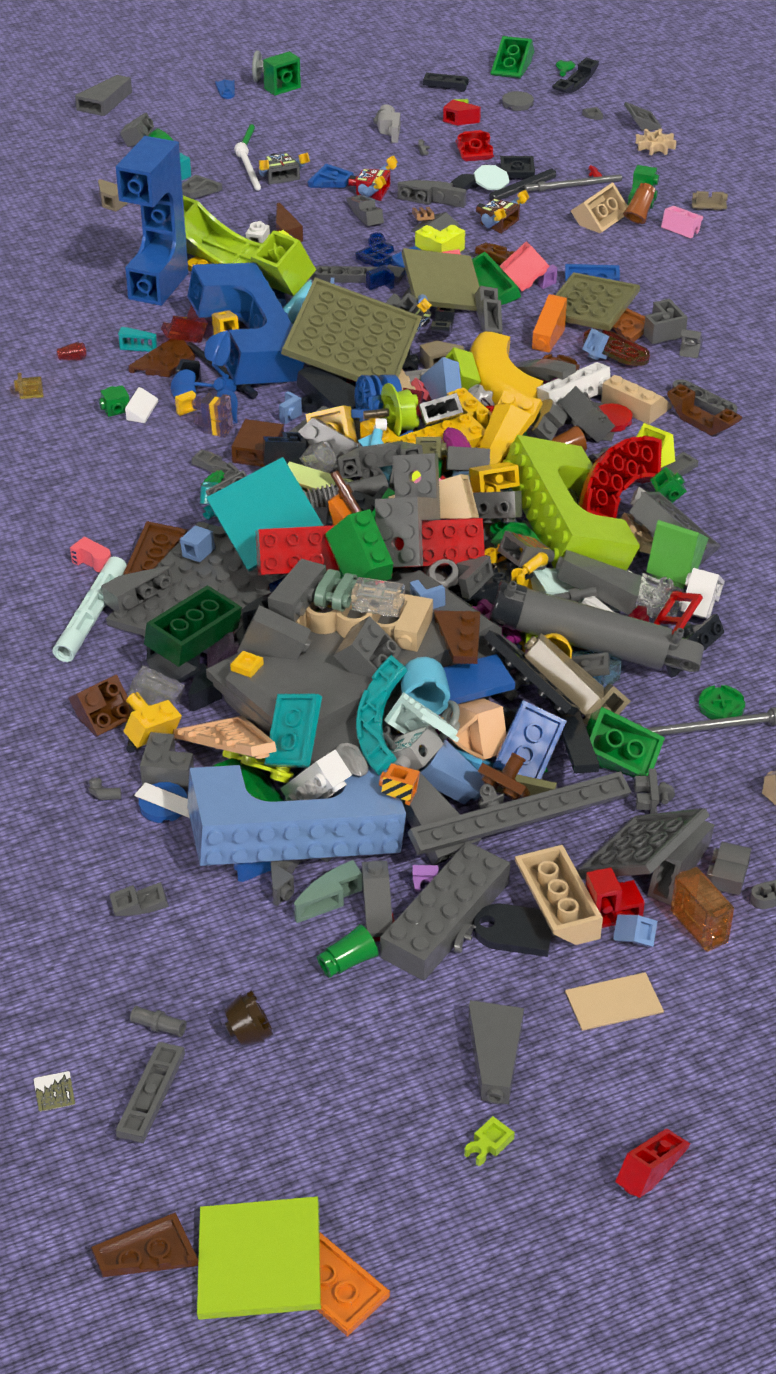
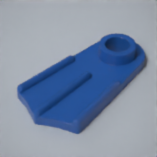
M224 79L218 82L215 81L221 98L231 99L235 96V80Z

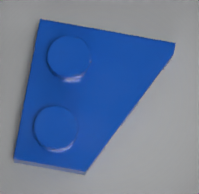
M325 164L308 180V187L345 188L349 184L350 175L354 176V173Z

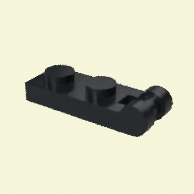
M427 72L423 79V85L428 87L456 88L460 92H464L469 83V79L466 76Z

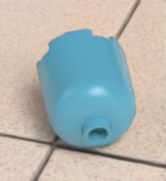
M417 657L410 660L405 665L408 671L401 678L402 693H406L437 715L441 714L447 709L450 699V690L444 668L440 662L429 657Z

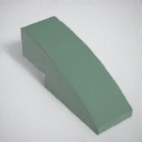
M354 860L325 873L301 893L294 902L296 923L343 907L344 897L362 891V872Z

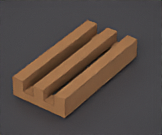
M419 207V211L416 208H412V214L418 221L434 219V212L430 207H426V210L423 207Z

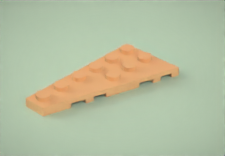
M242 716L173 729L175 739L247 756H255L257 759L270 756L269 753L276 752L275 742Z

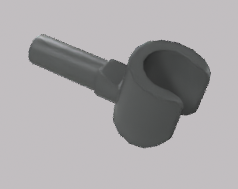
M384 727L383 736L385 742L392 749H396L397 744L390 737V727Z

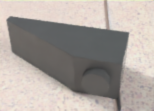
M362 862V889L366 929L372 937H381L393 924L388 862Z

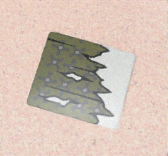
M69 1071L34 1078L38 1110L40 1112L75 1104Z

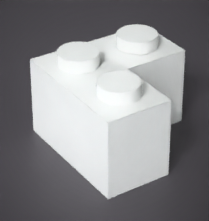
M693 568L692 573H688L685 585L688 586L686 593L701 594L703 596L692 616L706 620L711 616L715 601L719 602L725 582L720 575ZM679 601L680 611L684 613L691 602Z

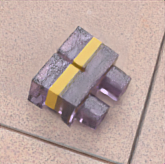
M208 392L205 397L196 396L192 405L194 409L201 410V413L198 412L195 415V425L203 427V433L226 438L233 428L230 395L223 394L221 397H214Z

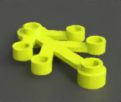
M223 750L222 756L226 758L238 759L245 765L270 771V778L288 783L290 778H293L294 773L290 772V767H269L264 764L265 758L257 759L255 756L252 757Z

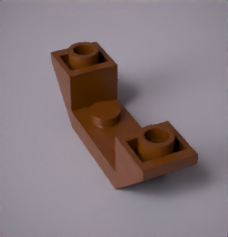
M679 384L667 393L680 419L710 436L728 429L742 420V416L727 408L716 415H712L695 406L696 392L682 384Z

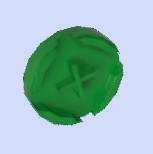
M715 685L709 686L699 695L698 708L704 716L711 720L742 716L745 711L744 696L737 689L727 685H721V688H715Z

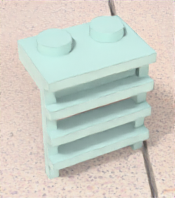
M404 692L384 719L389 725L403 734L432 725L434 729H438L455 742H458L460 739L456 736L458 730Z

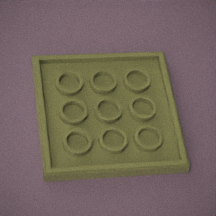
M403 248L401 254L413 296L418 298L421 294L426 295L432 307L477 311L475 293L479 288V283L471 256Z
M573 272L555 295L567 298L565 322L610 331L640 292V285Z

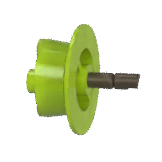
M386 383L381 391V400L383 401L384 408L363 411L364 419L379 417L386 419L387 426L398 437L401 430H413L415 427H419V417L416 415V407L418 406L417 395H412L408 389L397 392L391 383Z

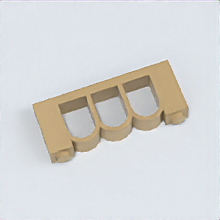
M360 587L359 592L352 597L350 607L346 608L343 612L332 610L327 613L316 612L318 606H315L314 602H312L306 609L305 614L300 616L296 623L311 629V632L317 634H330L337 631L339 635L345 638L351 627L370 616L401 649L417 652L433 619V599ZM350 609L368 612L361 618L353 619L347 617ZM381 614L400 617L391 624L378 623Z

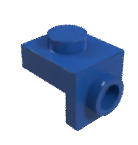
M381 395L369 397V407L352 409L351 418H359V421L369 420L364 419L363 411L383 409L384 405Z

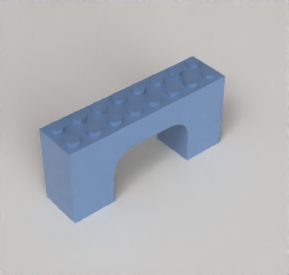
M368 762V773L362 777L352 774V776L344 780L347 785L334 793L332 798L278 802L262 801L251 796L245 788L240 765L189 769L187 808L200 866L401 853L406 812L401 799L381 793L382 787L379 786L381 774L378 776Z

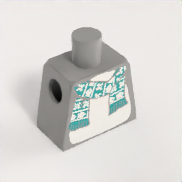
M428 725L395 737L393 741L397 744V748L392 749L389 747V750L397 758L393 764L417 770L424 767L444 743L433 726Z

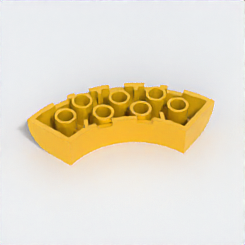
M486 331L480 333L475 338L469 352L473 353L481 379L479 385H482L485 391L493 392L492 401L494 406L498 404L504 390L537 398V387L543 385V380L529 376L509 359L510 336Z

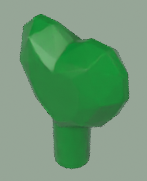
M563 60L555 64L562 77L576 66L572 61Z

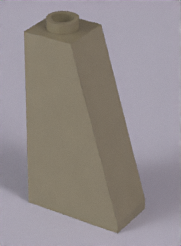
M542 633L537 638L531 637L524 647L527 649L524 656L573 701L587 718L603 702L604 686Z

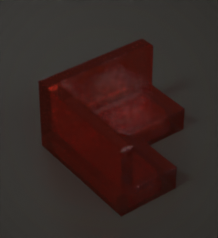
M191 305L187 317L173 315L171 323L163 322L161 330L169 339L201 343L208 322L205 318H199Z

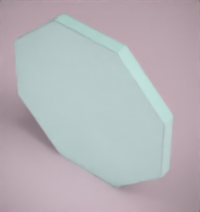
M482 165L474 172L476 183L487 190H499L509 184L507 172L496 165Z

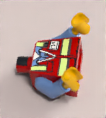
M395 156L389 157L386 160L388 165H384L379 170L363 169L359 176L350 175L349 185L356 186V194L381 201L390 187V169H395L398 161Z

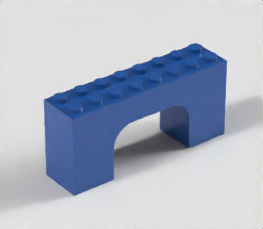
M144 136L115 166L119 201L138 204L141 207L142 243L136 256L125 267L128 299L162 306L188 275L179 142Z
M256 263L193 265L187 297L198 317H212L213 313L230 310L238 316V320L248 327V329L229 330L231 348L225 367L234 384L297 381L298 371L304 368V362L281 354L293 323L289 320L287 313L282 308L281 303L276 298L274 291H272Z

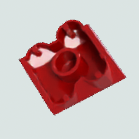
M482 130L465 131L459 134L455 141L461 158L466 162L493 158L490 134Z

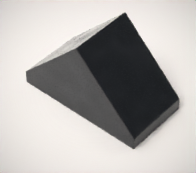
M200 663V671L195 674L188 693L190 711L199 710L222 699V693L207 678L206 669L208 667L204 663Z

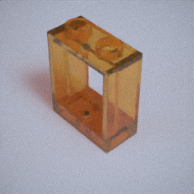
M698 867L680 872L675 876L671 912L706 952L728 943L734 913L732 904Z

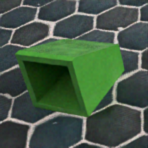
M658 520L646 572L652 574L651 579L664 583V580L667 579L673 581L672 586L684 590L688 573H692L693 568H699L709 538L698 532Z

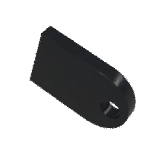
M497 903L485 906L475 916L474 925L476 928L474 929V934L477 940L484 946L495 950L548 957L552 931L540 909ZM484 922H489L493 924V926L484 927L481 924Z

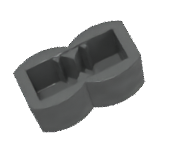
M723 841L720 848H714L712 862L715 865H709L706 880H711L710 888L740 895L752 848Z

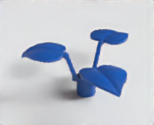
M223 331L211 336L207 340L204 349L206 359L212 361V366L223 377L217 378L214 384L195 382V373L193 371L181 370L172 379L171 393L175 397L189 391L196 393L195 386L213 387L218 392L217 397H220L222 423L229 424L228 414L231 413L232 424L238 423V401L234 392L237 385L234 384L232 379H229L228 374H225L218 367L226 364L231 348L230 332ZM227 397L230 399V409L226 404ZM216 402L214 404V413L217 411Z

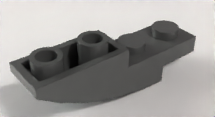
M441 181L398 182L397 199L427 205L435 202L464 208L466 206V189L453 187V183Z

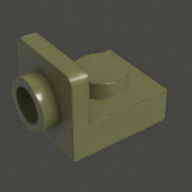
M416 437V444L422 445L423 454L438 453V460H443V456L446 455L447 444L443 443L441 437Z

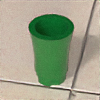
M359 924L339 941L325 948V951L317 956V960L323 972L330 978L364 961L378 957V949L368 930Z

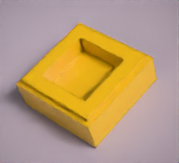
M194 391L175 396L176 413L179 416L197 410L196 393Z
M242 651L230 664L231 671L251 678L264 665V660L260 656Z

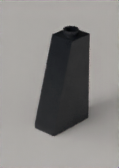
M313 365L298 371L296 386L312 401L317 403L319 408L322 406L328 408L350 406L351 410L356 408L355 387Z

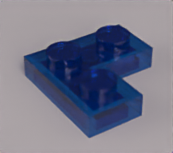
M381 240L355 252L357 260L365 264L383 269L393 263L392 256L388 254L394 252V245Z

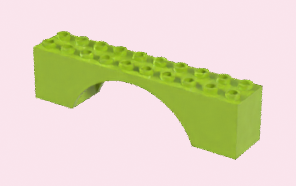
M183 195L188 254L201 257L213 264L256 263L259 269L262 270L263 276L271 288L294 296L316 271L300 240L273 230L263 243L251 241L222 224L199 201Z

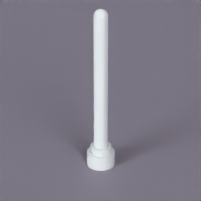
M240 142L235 145V153L238 157L242 158L254 189L259 191L261 186L247 156L249 152L248 147L245 143Z

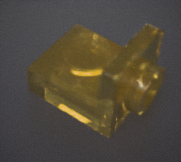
M17 373L18 380H14L15 392H19L20 399L44 397L41 377L22 378V373Z

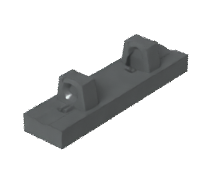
M158 1041L115 1130L118 1138L130 1139L144 1144L185 1056L184 1047Z

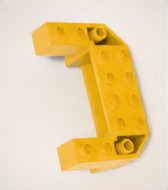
M459 388L447 393V396L457 393L463 409V413L459 417L445 420L400 437L387 426L386 431H383L382 441L383 443L403 441L416 444V437H441L443 440L444 431L450 427L461 431L470 442L472 448H480L492 413L465 388ZM377 418L360 422V439L372 434ZM446 455L443 456L442 473L450 471L446 470Z

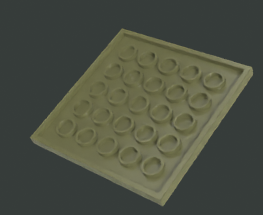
M315 277L282 348L281 354L356 382L361 375L380 376L393 374L399 377L422 316Z

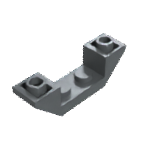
M397 441L358 447L338 457L341 477L344 479L362 476V470L391 466L393 465V456L423 454L422 445Z
M333 857L321 859L328 863ZM309 859L271 861L272 895L275 906H278L284 900L288 901L294 893V876L292 873L301 862H306Z

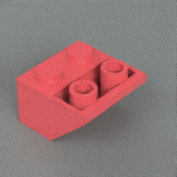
M526 241L499 267L513 280L521 291H524L532 286L535 279L544 275L550 266Z

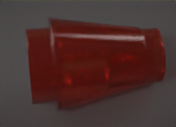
M77 341L57 348V355L59 360H82V358L87 356L84 342L79 343Z

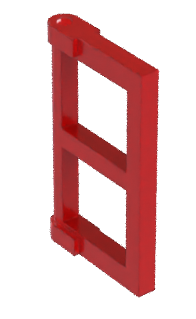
M673 591L653 623L657 625H676L672 631L673 635L678 628L683 629L703 599V596L701 594ZM675 601L691 602L682 617L666 616Z

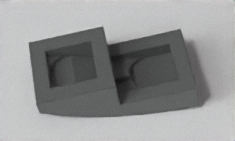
M161 882L138 891L132 885L109 894L115 916L140 915L169 907Z

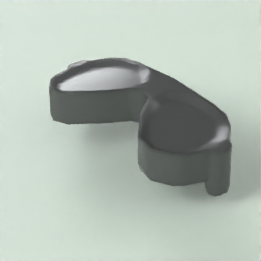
M466 923L462 927L455 940L454 952L462 953L464 939L472 940L471 934L473 929L476 928L475 925Z

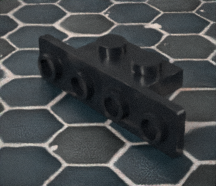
M718 614L711 615L702 624L687 623L683 628L682 638L700 643L705 651L724 634ZM665 665L670 677H675L682 671L681 669Z

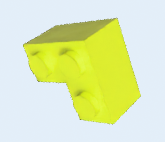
M426 225L415 231V246L424 251L443 252L459 249L461 252L465 249V230L458 228L456 225H450L439 231L432 226Z

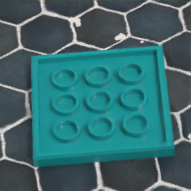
M283 457L206 497L248 572L257 568L256 530L324 526Z

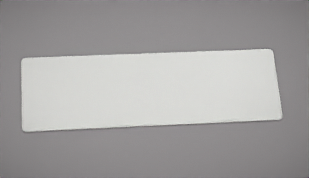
M144 783L134 795L190 818L187 808L188 799L148 783Z

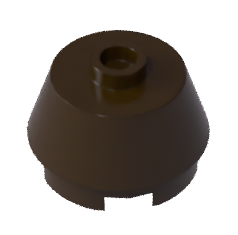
M252 990L245 994L240 993L224 1010L228 1019L225 1022L226 1028L230 1036H236L242 1046L265 1043V1039L274 1035L269 1020L259 1003L256 1002L257 997Z

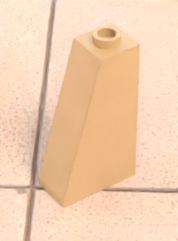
M460 474L439 481L440 519L479 518L468 475Z

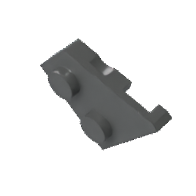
M196 174L182 184L183 195L191 199L222 190L221 183Z

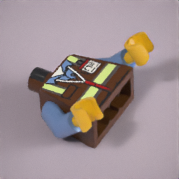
M524 190L518 193V198L511 202L493 199L486 205L479 203L476 207V213L481 214V224L502 234L519 221L520 206L529 199L527 191Z

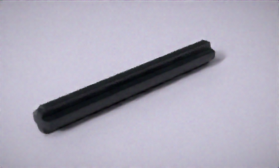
M551 168L489 194V200H502L524 191V185L549 181L556 177V170Z

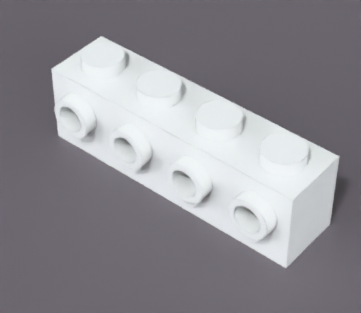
M596 362L577 370L563 380L558 378L537 387V398L541 399V401L552 399L561 409H564L559 402L575 386L583 393H588L589 398L601 395L603 383L611 378L610 367Z
M334 750L316 761L280 789L284 793L286 801L327 799L347 784L344 780L352 776L337 751Z

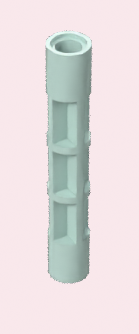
M110 557L94 584L87 592L86 597L53 647V654L60 661L70 662L74 659L92 626L106 606L101 586L124 574L127 564L121 558Z

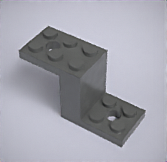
M438 453L393 456L395 498L375 499L376 524L393 561V567L423 566L422 521L440 520ZM415 471H419L421 474V480L418 483H414L412 480V474ZM399 537L404 541V547L401 550L395 547V541Z

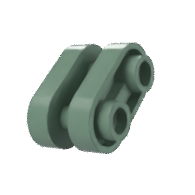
M328 569L316 588L314 596L315 606L326 608L332 602L333 610L343 612L346 608L350 607L354 594L359 592L360 580H358L357 575L346 573L341 579L339 571Z

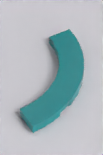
M392 655L381 664L371 677V683L362 694L356 718L357 739L359 740L363 756L378 776L391 763L397 760L385 742L382 718L391 692L408 671Z

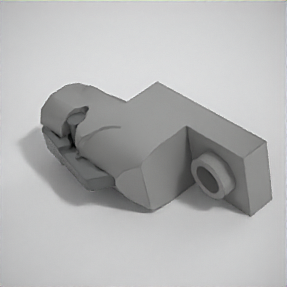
M382 105L376 113L373 123L377 124L381 134L391 136V143H398L401 113L395 112L391 105Z

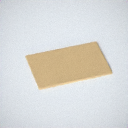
M646 972L565 990L582 1031L664 1013Z

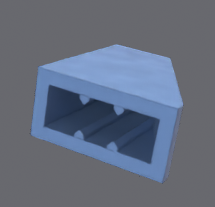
M442 357L421 376V381L424 383V387L429 392L432 400L445 397L447 393L461 388L459 362Z
M444 739L442 741L444 745L419 771L439 792L462 804L467 803L471 799L475 801L481 796L480 788L484 785V782L481 780L482 776L470 762Z

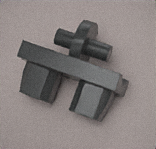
M649 769L648 776H635V792H647L636 793V810H649V814L657 813L659 802L668 804L674 798L675 791L671 785L665 782H661L658 785L656 769Z

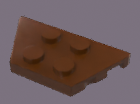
M177 334L128 365L130 373H135L136 370H143L146 375L171 377L176 373V368L181 359L195 361V356L181 335Z

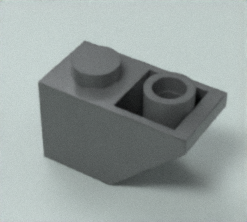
M146 112L125 125L120 134L127 147L136 145L144 136H148L154 128L153 121Z

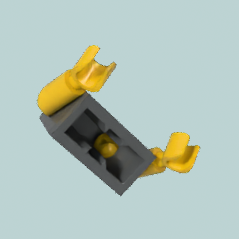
M505 531L502 541L497 545V548L485 549V556H490L491 563L498 562L497 554L501 553L518 567H522L513 569L511 573L512 581L517 580L519 585L525 584L526 574H531L536 569H545L546 564L551 563L555 557L554 551L538 539Z

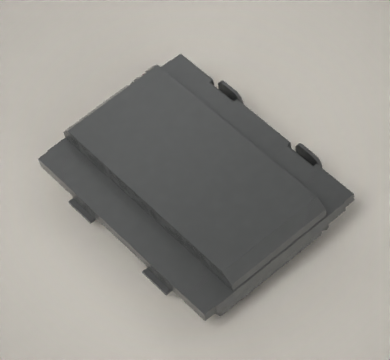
M404 567L392 573L391 579L386 580V583L377 587V589L410 595V582L419 580L426 590L442 584L420 570L413 572L409 568ZM445 587V605L433 609V619L418 651L402 649L396 659L404 666L410 660L417 657L433 658L440 662L443 668L458 664L453 663L446 647V641L441 636L438 623L434 620V610L479 611ZM326 607L318 611V613H327L333 609ZM350 609L347 617L353 619L361 618L368 612ZM381 614L378 623L391 624L400 617ZM480 614L478 659L496 654L488 647L489 642L484 638L489 630L502 636V628L482 614ZM310 631L308 639L311 640V643L306 653L301 651L297 660L260 656L264 660V665L251 678L231 671L230 664L238 657L240 652L206 669L207 678L223 694L225 702L268 737L270 736L277 694L321 695L322 702L310 766L326 756L328 752L335 750L342 743L357 745L362 752L359 740L357 739L356 712L364 690H367L372 678L350 673L334 657V654L344 640L337 631L330 634H317ZM502 636L523 657H525V653L522 650L517 648V646L514 643H512L507 638ZM501 653L497 654L507 671L513 670L504 662L505 657ZM401 680L391 692L382 718L383 733L384 727H390V737L392 740L401 732L389 725L384 719L402 695Z

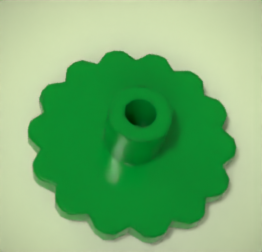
M217 470L208 475L204 482L220 483L225 473L222 470Z

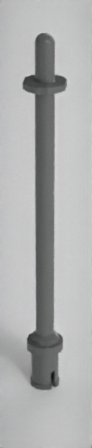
M771 707L767 713L646 729L662 736L769 722L772 726H776V707Z

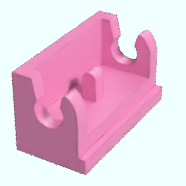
M671 206L664 211L661 227L688 238H693L694 233L698 234L703 216Z

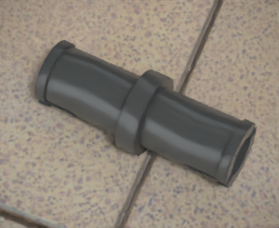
M135 1006L130 1015L132 1023L150 1027L152 1031L157 1033L163 1031L182 1037L187 1026L185 1020L168 1016L161 1010L154 1012Z

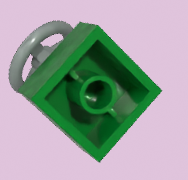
M259 50L255 51L252 61V78L255 83L259 82L261 73H263L264 89L274 96L301 88L300 58L289 51L262 60L261 52Z

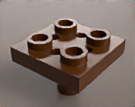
M512 752L502 772L484 763L481 764L478 772L482 776L481 780L484 784L492 785L495 790L498 787L504 789L502 792L512 800L530 795L528 788L515 780L520 768L526 761L524 758Z

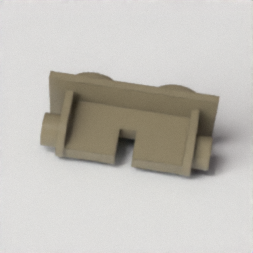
M696 191L692 195V208L699 210L705 208L714 210L727 209L726 201L728 194H724V192H712V197H708L709 191Z

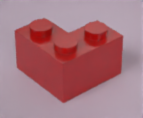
M612 867L587 872L585 887L603 917L602 928L615 926L617 915L643 916L645 902L634 880L618 882Z

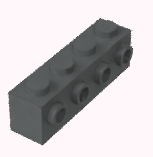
M521 491L473 493L479 518H483V523H492L494 518H502V522H515L516 517H522Z

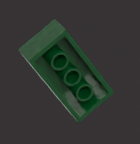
M207 585L147 622L144 645L177 667H180L238 629L242 607Z

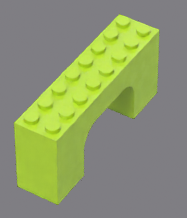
M517 435L514 442L511 443L507 457L503 462L518 465L520 486L511 487L512 491H521L522 509L535 534L543 544L554 551L555 557L551 562L553 568H556L559 557H564L566 550L627 571L640 547L627 522L623 519L599 516L587 512L575 503L568 489L574 490L579 500L584 481L593 466L582 446Z

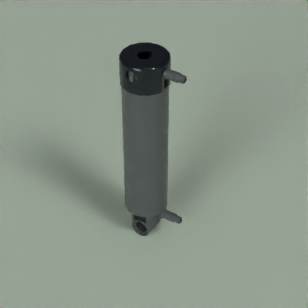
M501 580L499 582L489 616L490 621L503 628L514 631L518 630L539 636L540 633L543 635L550 633L561 634L572 646L597 653L609 652L611 657L660 670L663 665H667L688 672H696L701 667L704 647L698 642L682 638L684 633L682 628H678L672 635L671 628L529 589L526 586L517 584L515 581Z

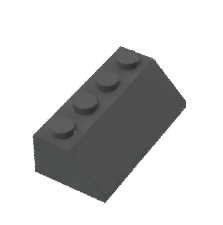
M644 492L629 511L634 516L632 519L640 526L644 525L649 529L648 533L653 538L658 520L698 532L708 537L709 539L700 565L721 547L719 543L660 492Z

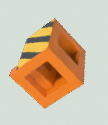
M391 763L387 772L383 771L380 776L379 786L382 787L381 793L403 799L406 805H410L417 792L420 771Z

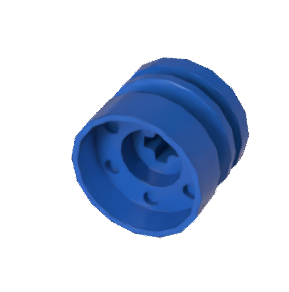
M393 374L380 376L361 375L358 377L355 386L356 408L369 407V397L381 395L382 388L386 383H391L397 392L402 391L399 378Z

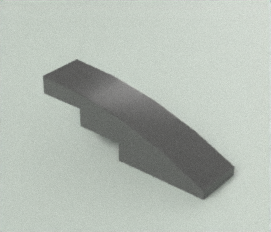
M530 359L515 364L519 370L529 376L546 381H551L556 377L563 380L576 372V365L559 360Z

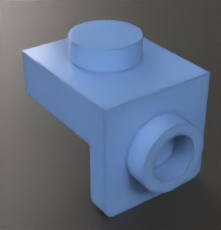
M289 391L285 392V402L279 405V419L283 424H287L302 415L301 398Z

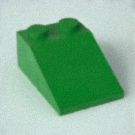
M502 36L491 75L521 78L531 64L534 54L532 39Z
M603 707L591 714L586 727L599 762V767L616 772L621 771L623 774L633 777L648 776L649 769H654L665 737Z

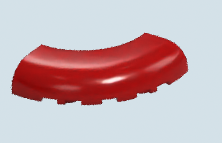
M635 436L624 439L604 451L595 461L584 481L578 506L595 515L616 518L621 500L619 496L622 491L626 490L633 482L641 484L651 482L650 479L661 471L662 440L650 436Z

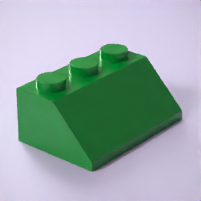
M370 509L347 515L326 533V539L342 577L346 573L357 575L358 580H360V587L391 579L393 561Z
M234 758L213 765V767L240 765L245 788L251 796L268 802L284 801L260 768L241 763V760Z

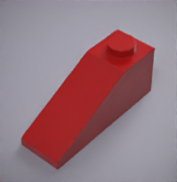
M664 1129L627 1153L615 1182L622 1186L628 1194L641 1198L659 1183L686 1152L690 1143L669 1129Z

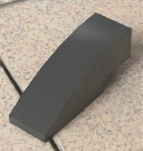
M365 195L346 198L350 208L363 224L371 226L384 223L382 209L376 207L375 199Z
M480 286L475 296L481 328L483 332L502 334L501 300H498V288Z

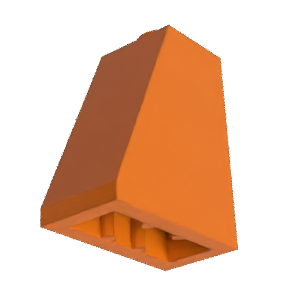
M552 294L548 295L533 331L532 349L551 352L565 331L567 298Z

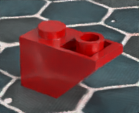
M452 99L443 107V122L459 126L480 122V106Z

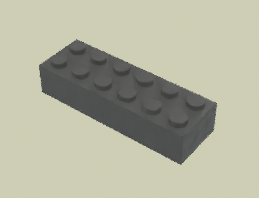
M467 841L380 937V958L425 981L454 948L456 937L466 923L473 925L477 913L485 906L491 905L509 884L510 862Z

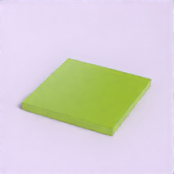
M318 1196L200 1207L197 1316L199 1320L321 1309Z

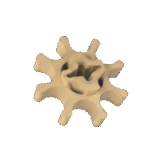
M644 129V135L636 134L635 143L638 144V151L647 149L650 150L649 155L656 154L657 152L667 155L668 149H676V140H673L674 133L662 134V129L655 130V132Z

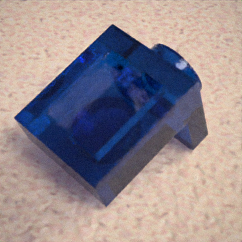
M383 265L366 271L367 289L373 290L384 285L389 289L394 288L395 275L386 266Z

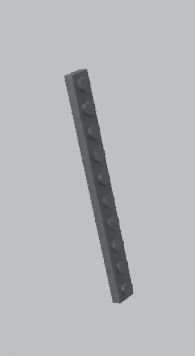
M620 771L411 828L408 831V835L417 855L625 798L630 795L631 790Z

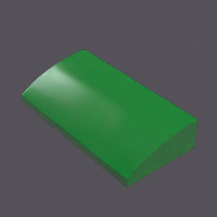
M486 252L472 259L479 287L498 288V300H501V305L521 297L518 286Z

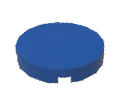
M171 782L152 784L188 799L185 790L177 784ZM139 798L140 812L142 816L150 821L163 823V820L170 819V821H174L182 816Z

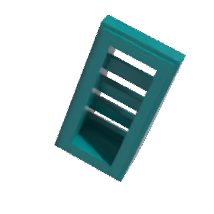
M128 327L120 328L118 333L120 350L150 352L157 348L156 334ZM148 339L152 340V345L148 344Z

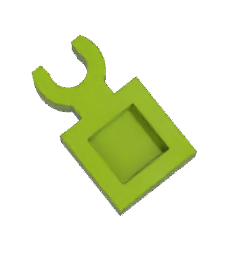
M492 1116L474 1133V1141L466 1145L464 1156L469 1157L472 1153H479L476 1157V1165L481 1166L485 1163L489 1152L496 1157L514 1140L515 1132Z

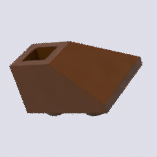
M117 674L68 697L78 719L95 736H99L127 722L131 712L134 711L126 702L128 696Z

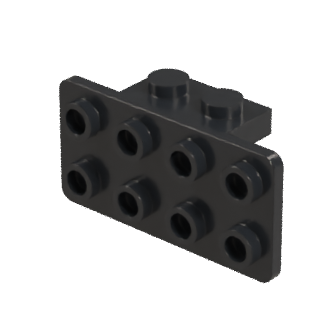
M508 558L498 563H491L494 575L470 599L462 597L459 579L458 584L449 588V590L465 602L472 600L474 607L482 599H487L493 605L499 582L501 580L511 582L512 570L522 567H518ZM534 573L526 574L525 580L532 578Z

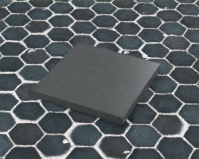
M706 808L636 815L593 854L577 872L581 879H586L587 872L611 867L615 876L651 874L709 817Z

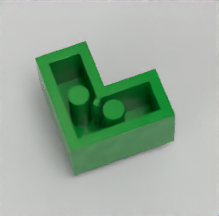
M642 165L636 166L633 173L632 190L628 196V205L641 183H648L654 188L658 185L659 175H657V168ZM656 190L654 193V198L652 200L649 210L653 209L654 201H656L658 190Z

